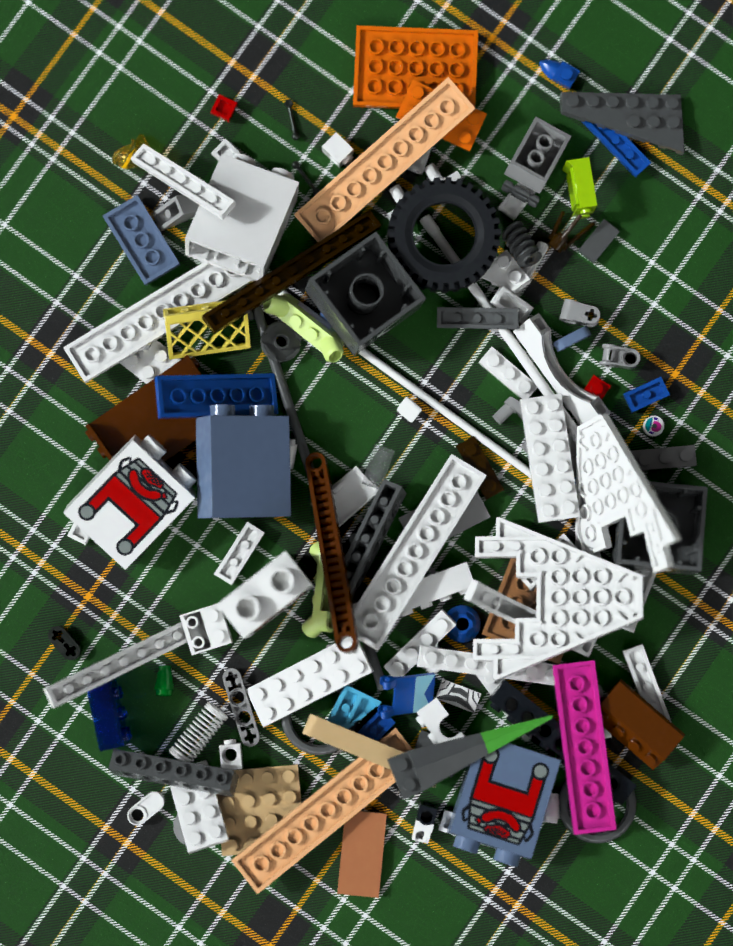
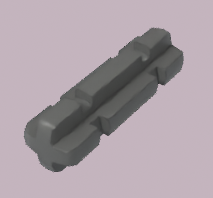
M505 180L501 187L502 191L510 192L511 196L524 203L528 202V205L533 208L540 201V197L535 194L531 195V192L518 185H513V182Z

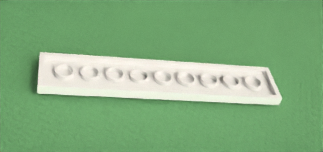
M203 262L63 348L86 384L166 335L163 309L222 301L254 280ZM172 324L170 325V330L173 331L181 325Z
M453 454L450 455L354 608L358 640L376 651L380 649L486 478V474Z

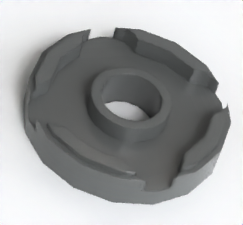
M274 322L268 325L262 332L260 339L261 349L272 361L278 363L288 362L299 353L301 336L286 323ZM277 337L285 339V347H280L276 343Z

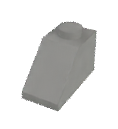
M183 194L176 195L152 214L159 230L164 231L190 220L195 216L199 205Z

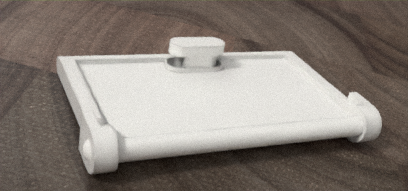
M357 466L332 486L339 527L372 500L378 491V488L372 485Z

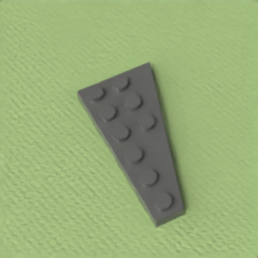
M561 92L560 110L564 116L582 122L588 121L596 124L597 127L614 130L615 133L644 143L649 142L658 145L662 149L667 148L676 151L675 153L679 155L684 154L681 95Z

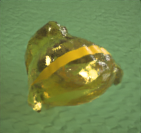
M139 134L136 140L131 139V144L115 151L112 156L113 164L123 169L137 167L130 158L143 143L150 147L144 134Z

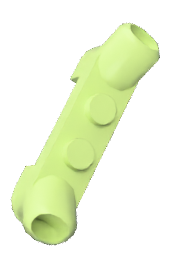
M286 293L276 295L263 303L266 313L277 316L321 351L327 362L334 363L342 358L344 342L333 328L327 329L298 305L299 301L292 295Z
M315 542L309 550V553L317 563V573L314 577L315 593L312 597L313 613L302 624V631L310 638H316L322 632H333L319 542Z

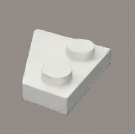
M507 250L494 259L487 272L480 278L491 282L492 285L500 287V285L505 286L514 294L531 283L530 278L518 266Z

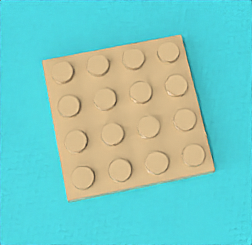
M298 764L234 770L239 777L234 797L217 794L230 840L221 843L222 856L238 855L302 803Z

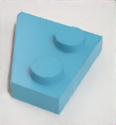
M347 685L342 688L327 721L350 729L358 720L364 718L376 706L378 707L381 701Z

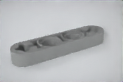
M229 668L223 673V683L241 741L244 745L252 747L259 742L260 733L242 675L238 669ZM230 671L238 675L235 683L236 685L240 683L242 688L229 690V687H233L231 680L227 681L226 679ZM240 691L243 693V702L235 703L232 696L234 692ZM246 711L250 714L249 722H240L238 717L240 712ZM251 723H253L254 728L251 727L250 731L252 734H256L253 743L250 740H245V737L248 735L247 730L242 731L241 727L249 726Z

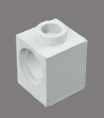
M337 132L322 146V152L339 168L343 164L345 166L348 165L354 158L352 156L354 149Z
M236 739L224 740V744L219 745L221 768L229 770L242 769L241 742L236 743ZM234 749L237 753L236 759L229 760L226 757V750Z

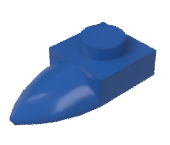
M555 60L539 61L544 74L567 90H570L580 73L579 70L564 61L562 63Z

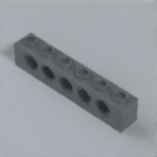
M383 479L344 558L352 602L407 494L402 486Z
M113 749L108 767L115 776L234 797L239 778L234 770Z

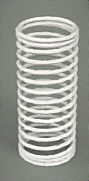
M207 702L204 707L214 714L220 722L201 709L217 725L209 721L201 713H198L213 728L204 723L200 718H195L212 733L192 720L208 736L200 732L192 724H189L205 740L200 738L191 729L186 728L203 744L196 741L186 731H183L199 747L195 746L183 735H180L197 752L181 739H177L194 754H190L175 742L178 748L190 756V758L186 757L176 747L172 746L169 752L179 761L193 762L194 758H197L196 754H200L199 750H203L202 746L205 747V743H209L208 739H212L211 735L214 736V732H218L217 728H221L220 724L223 725V721H227L228 716L211 702Z

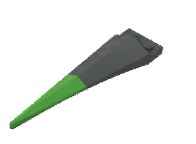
M550 715L409 750L387 759L402 800L424 792L493 751L551 720L553 716Z

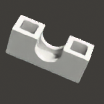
M437 698L416 712L418 717L415 719L422 728L426 726L431 732L428 737L433 744L465 737L462 732L454 737H445L441 733L440 722L449 714Z

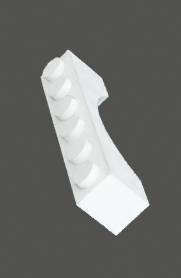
M539 313L519 326V329L513 331L517 340L528 352L529 357L539 367L541 374L552 385L554 392L562 395L565 407L575 417L579 426L600 414H611L599 396L580 388L563 371L553 350L551 329Z

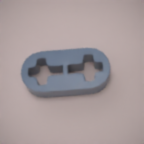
M586 325L555 341L553 345L558 353L592 334Z

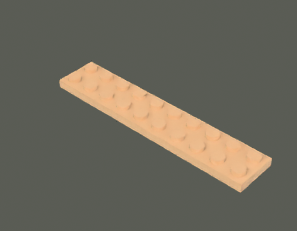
M448 77L302 206L294 216L317 242L343 227L473 112L475 107Z
M397 728L392 729L378 741L403 752L413 750ZM358 757L231 860L254 891L257 894L260 893L394 784L395 779L391 770Z

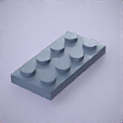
M138 195L103 215L104 220L145 286L180 266V263Z

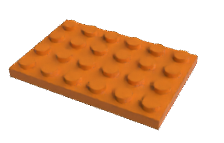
M357 25L353 107L399 109L412 80L435 89L448 77L475 107L478 30Z

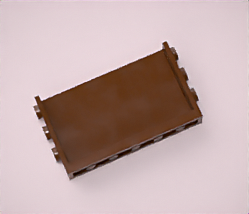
M186 355L159 376L202 374L197 369L200 367V364L195 357L190 358ZM154 379L85 426L87 428L85 433L92 442L94 440L100 446L97 448L98 452L104 459L107 457L109 460L135 434L142 441L148 434L155 438L167 451L161 457L163 461H167L196 440V418L158 419Z

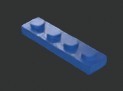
M588 121L582 122L635 178L651 164L649 159L626 136L615 133L614 130L597 127L596 124Z

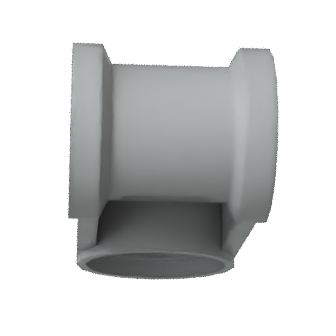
M564 299L559 320L566 323L594 327L599 322L600 311L595 306L571 299ZM590 312L594 313L593 317H595L592 318V321H589L588 316H586Z
M602 344L604 350L602 361L599 362V365L630 370L639 364L640 354L637 350L612 344ZM628 354L633 355L636 362L634 364L627 363L625 356Z

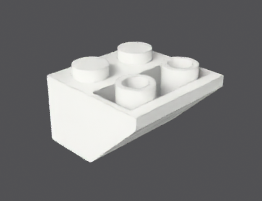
M217 604L179 615L191 655L233 643L226 617Z

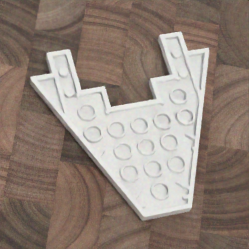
M600 414L578 426L576 492L580 517L575 518V546L581 551L601 558L600 552L612 547L608 526L626 518L630 536L645 534L654 573L674 567L669 545L680 541L681 537L657 498L656 491L650 486L608 414Z
M496 517V536H475L476 559L516 558V578H537L536 618H515V639H473V661H494V681H499L643 619V575L500 517Z

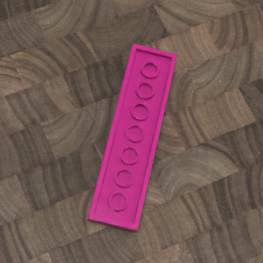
M595 660L552 665L573 834L579 835L617 830Z

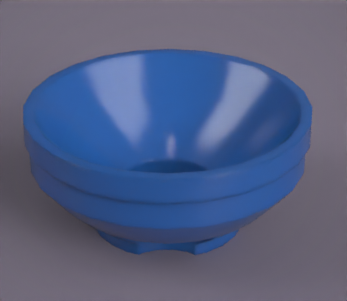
M459 605L447 612L455 622L459 618H466L469 622L466 630H459L455 626L446 634L451 640L465 643L477 636L480 631L481 622L479 615L474 609L469 606Z

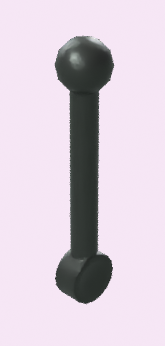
M287 99L285 106L289 112L293 132L292 139L298 140L300 135L296 131L292 111L293 102Z
M294 161L292 163V167L294 169H297V171L301 174V176L313 190V195L315 196L320 191V189L316 188L313 185L310 179L299 167V162Z

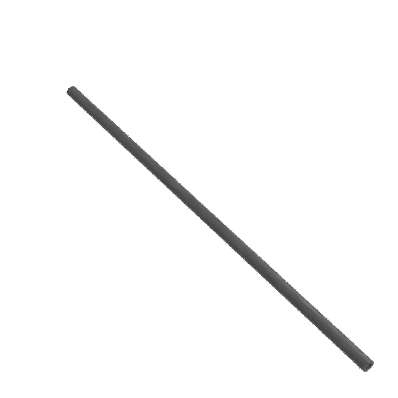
M260 305L252 310L261 336L268 325ZM268 358L286 414L289 416V424L296 444H298L297 448L307 475L305 461L310 451L281 364ZM312 461L311 466L312 468H315L314 463ZM357 595L353 601V604L359 602ZM362 642L366 656L374 670L372 674L377 689L381 690L383 685H380V677L384 676L376 650Z

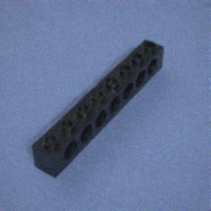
M502 680L488 698L492 702L489 706L498 713L502 710L508 715L506 719L513 725L524 722L523 715L525 712H531L533 720L550 716L506 680ZM511 698L517 702L514 710H508L506 707L507 701ZM552 718L525 734L530 739L537 738L540 741L539 746L548 753L552 750L557 754L555 758L561 760L560 763L565 766L563 749L558 750L556 748V741L561 738L560 725L555 719ZM542 725H547L549 727V734L542 737L539 729ZM608 763L610 778H613L615 781L613 788H611L613 805L618 803L622 806L637 785Z

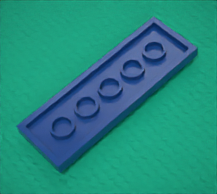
M274 373L168 375L154 377L158 419L210 416V405L221 404L235 405V416H249L250 405H274V415L278 414Z

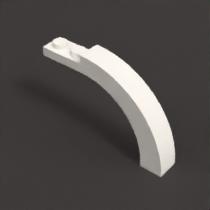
M473 579L464 596L465 600L515 624V618H536V610ZM597 639L576 647L572 651L589 658Z

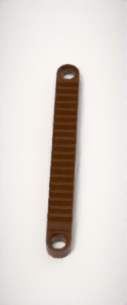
M313 452L307 456L305 465L335 643L342 653L351 654L357 650L359 641L331 476L326 458L321 453ZM319 458L322 460L319 468H312L311 463L314 459ZM346 637H350L353 640L352 646L349 648L342 647V641Z

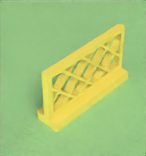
M224 301L163 309L169 359L184 358L186 355L192 357L251 348L248 313L243 316V321L238 327L233 323L230 324L235 331L229 338L221 333L222 329L207 340L201 336L208 327L202 319V315ZM194 321H200L204 324L198 332L190 328ZM180 324L183 326V329L178 335H175L171 332L170 325ZM186 330L195 335L189 343L181 339ZM238 333L245 336V343L236 344L232 340ZM219 335L226 342L222 346L216 347L212 342ZM199 338L206 344L202 349L196 350L192 345ZM177 341L185 345L181 352L173 353L172 347Z

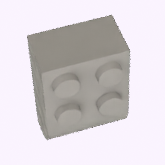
M535 117L504 175L540 194L571 136Z

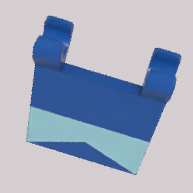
M435 673L399 677L381 676L380 685H383L384 690L394 688L393 706L379 705L377 713L380 714L382 719H388L393 715L416 713L433 700Z

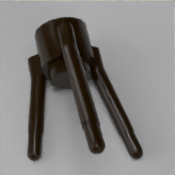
M562 211L552 233L548 236V239H550L548 245L558 253H561L562 250L566 251L570 245L589 231L595 223H590L569 240L567 238L568 234L582 218V215L579 214L563 234L561 232L556 234L565 215V212Z

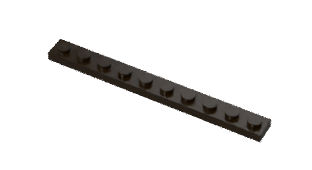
M368 210L203 314L202 319L212 333L216 334L380 230L382 225L373 213Z

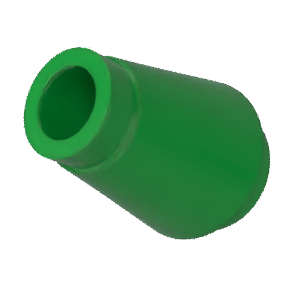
M159 666L154 686L156 696H172L174 684L171 666Z

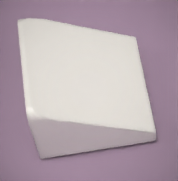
M405 397L397 408V411L411 423L422 411L409 397Z

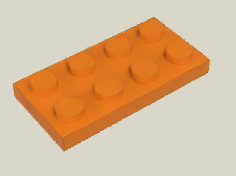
M412 80L396 118L402 119L434 89ZM475 108L473 112L445 135L442 140L470 152L487 113Z

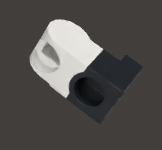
M419 801L412 840L428 844L438 811L437 804Z

